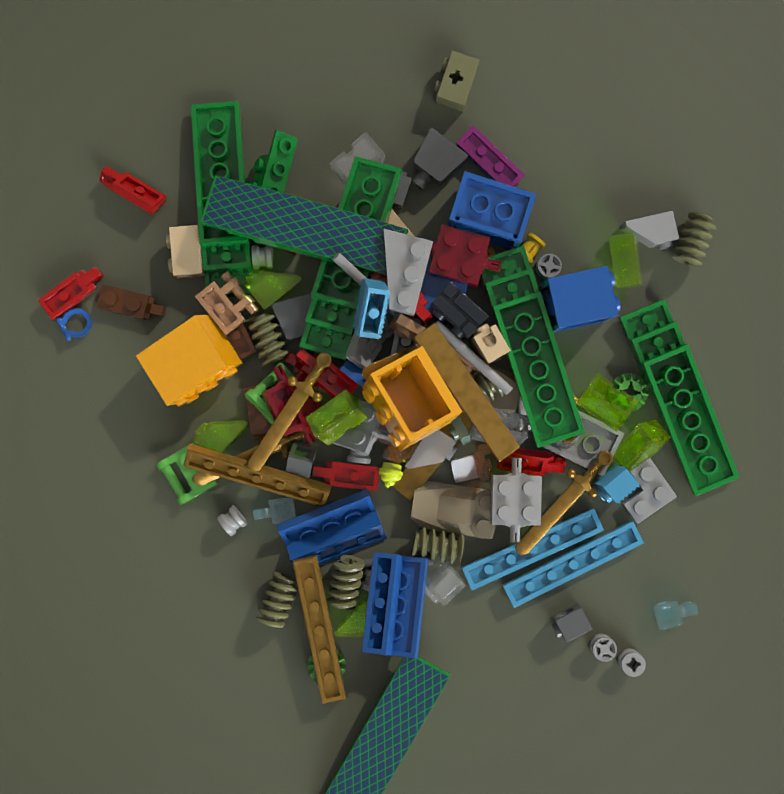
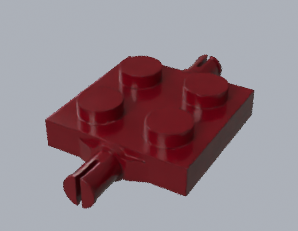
M442 224L439 237L432 244L430 251L432 263L429 274L477 287L480 275L484 269L499 272L502 262L487 259L490 237Z
M282 364L272 369L278 382L272 388L261 393L274 421L297 388L295 385L291 386L288 384V378ZM303 373L296 376L298 382H304L307 376ZM309 395L282 437L301 431L307 444L316 441L310 427L316 421L326 417L320 402L313 401Z

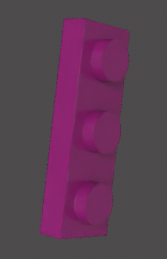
M474 126L456 142V146L468 154V157L492 180L515 187L524 178L525 174Z

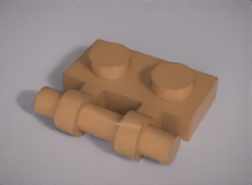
M229 271L221 276L222 280L226 283L222 288L213 281L195 296L225 335H228L245 321V318L240 313L246 308L251 315L259 310L253 303L255 301L253 297L245 293L240 286L241 282L236 277L233 278ZM230 292H233L239 299L236 305H233L226 296Z

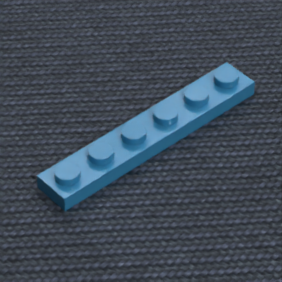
M590 508L553 525L526 555H520L516 551L518 542H515L461 568L471 590H474L600 533L604 529L595 509Z
M629 521L503 584V587L515 608L644 542L634 522Z

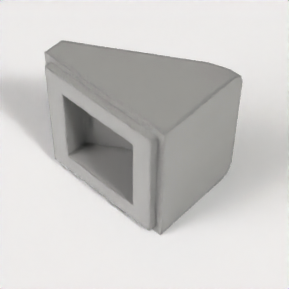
M473 454L450 460L455 483L479 478Z

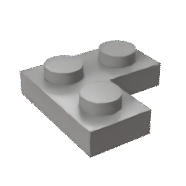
M646 457L628 470L639 483L641 491L622 504L636 524H639L677 497L650 457Z

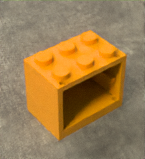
M210 315L193 316L136 355L167 406L176 404L178 407L185 403L193 402L199 398L198 394L204 390L207 392L218 385V380L224 377L225 379L231 377L238 372L236 368L243 364L223 331Z
M423 346L371 373L362 387L365 400L369 404L372 403L377 411L375 416L382 426H386L390 442L394 447H398L400 451L450 424L462 413V410Z

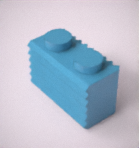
M362 279L353 324L356 335L359 337L382 338L381 333H383L382 329L384 328L387 304H389L388 299H390L389 294H391L384 281Z
M614 465L605 473L604 477L601 476L593 483L597 487L596 490L599 498L607 503L611 501L620 503V500H624V497L632 494V490L635 491L636 487H639V483L627 468Z

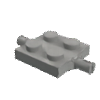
M349 397L343 405L338 402L333 412L324 410L326 417L322 419L329 421V426L324 436V440L366 455H369L372 445L378 438L390 442L387 436L389 432L382 429V425L375 416L377 411L371 403Z
M512 458L511 473L491 475L490 524L510 527L509 542H520V527L527 525L541 526L542 476L521 473L522 458Z

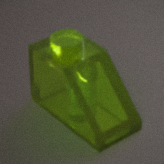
M256 269L245 277L247 281L243 285L260 307L265 310L299 283L302 278L296 273L266 269L257 271Z
M656 419L639 423L620 444L613 457L620 466H624L630 472L658 453L671 437Z
M248 420L210 421L208 424L203 422L196 429L195 433L197 435L193 440L201 447L224 453L250 425V422Z
M368 596L335 628L334 634L337 637H364Z

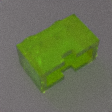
M632 232L609 236L615 286L621 289L643 285L638 240L635 234Z
M597 374L578 400L577 405L617 431L629 417L638 401L623 390L621 392L613 388V383Z
M344 390L306 417V420L316 438L330 445L343 436L344 431L349 428L353 429L366 420L368 416L358 399L347 390Z

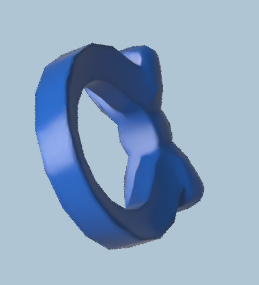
M71 309L65 313L62 319H56L67 341H71V337L85 336L92 328L91 316L83 309ZM81 314L86 318L87 326L84 330L74 332L66 329L65 325L72 315Z

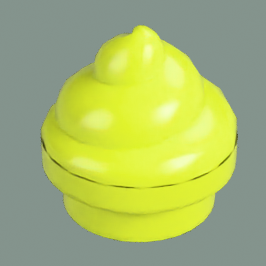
M383 462L382 468H379V475L386 488L393 486L396 481L401 480L403 476L401 465Z

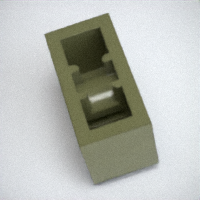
M452 50L450 58L445 57L441 72L445 73L442 81L437 80L433 94L437 95L436 103L463 112L480 60ZM455 77L459 78L456 85L452 84Z

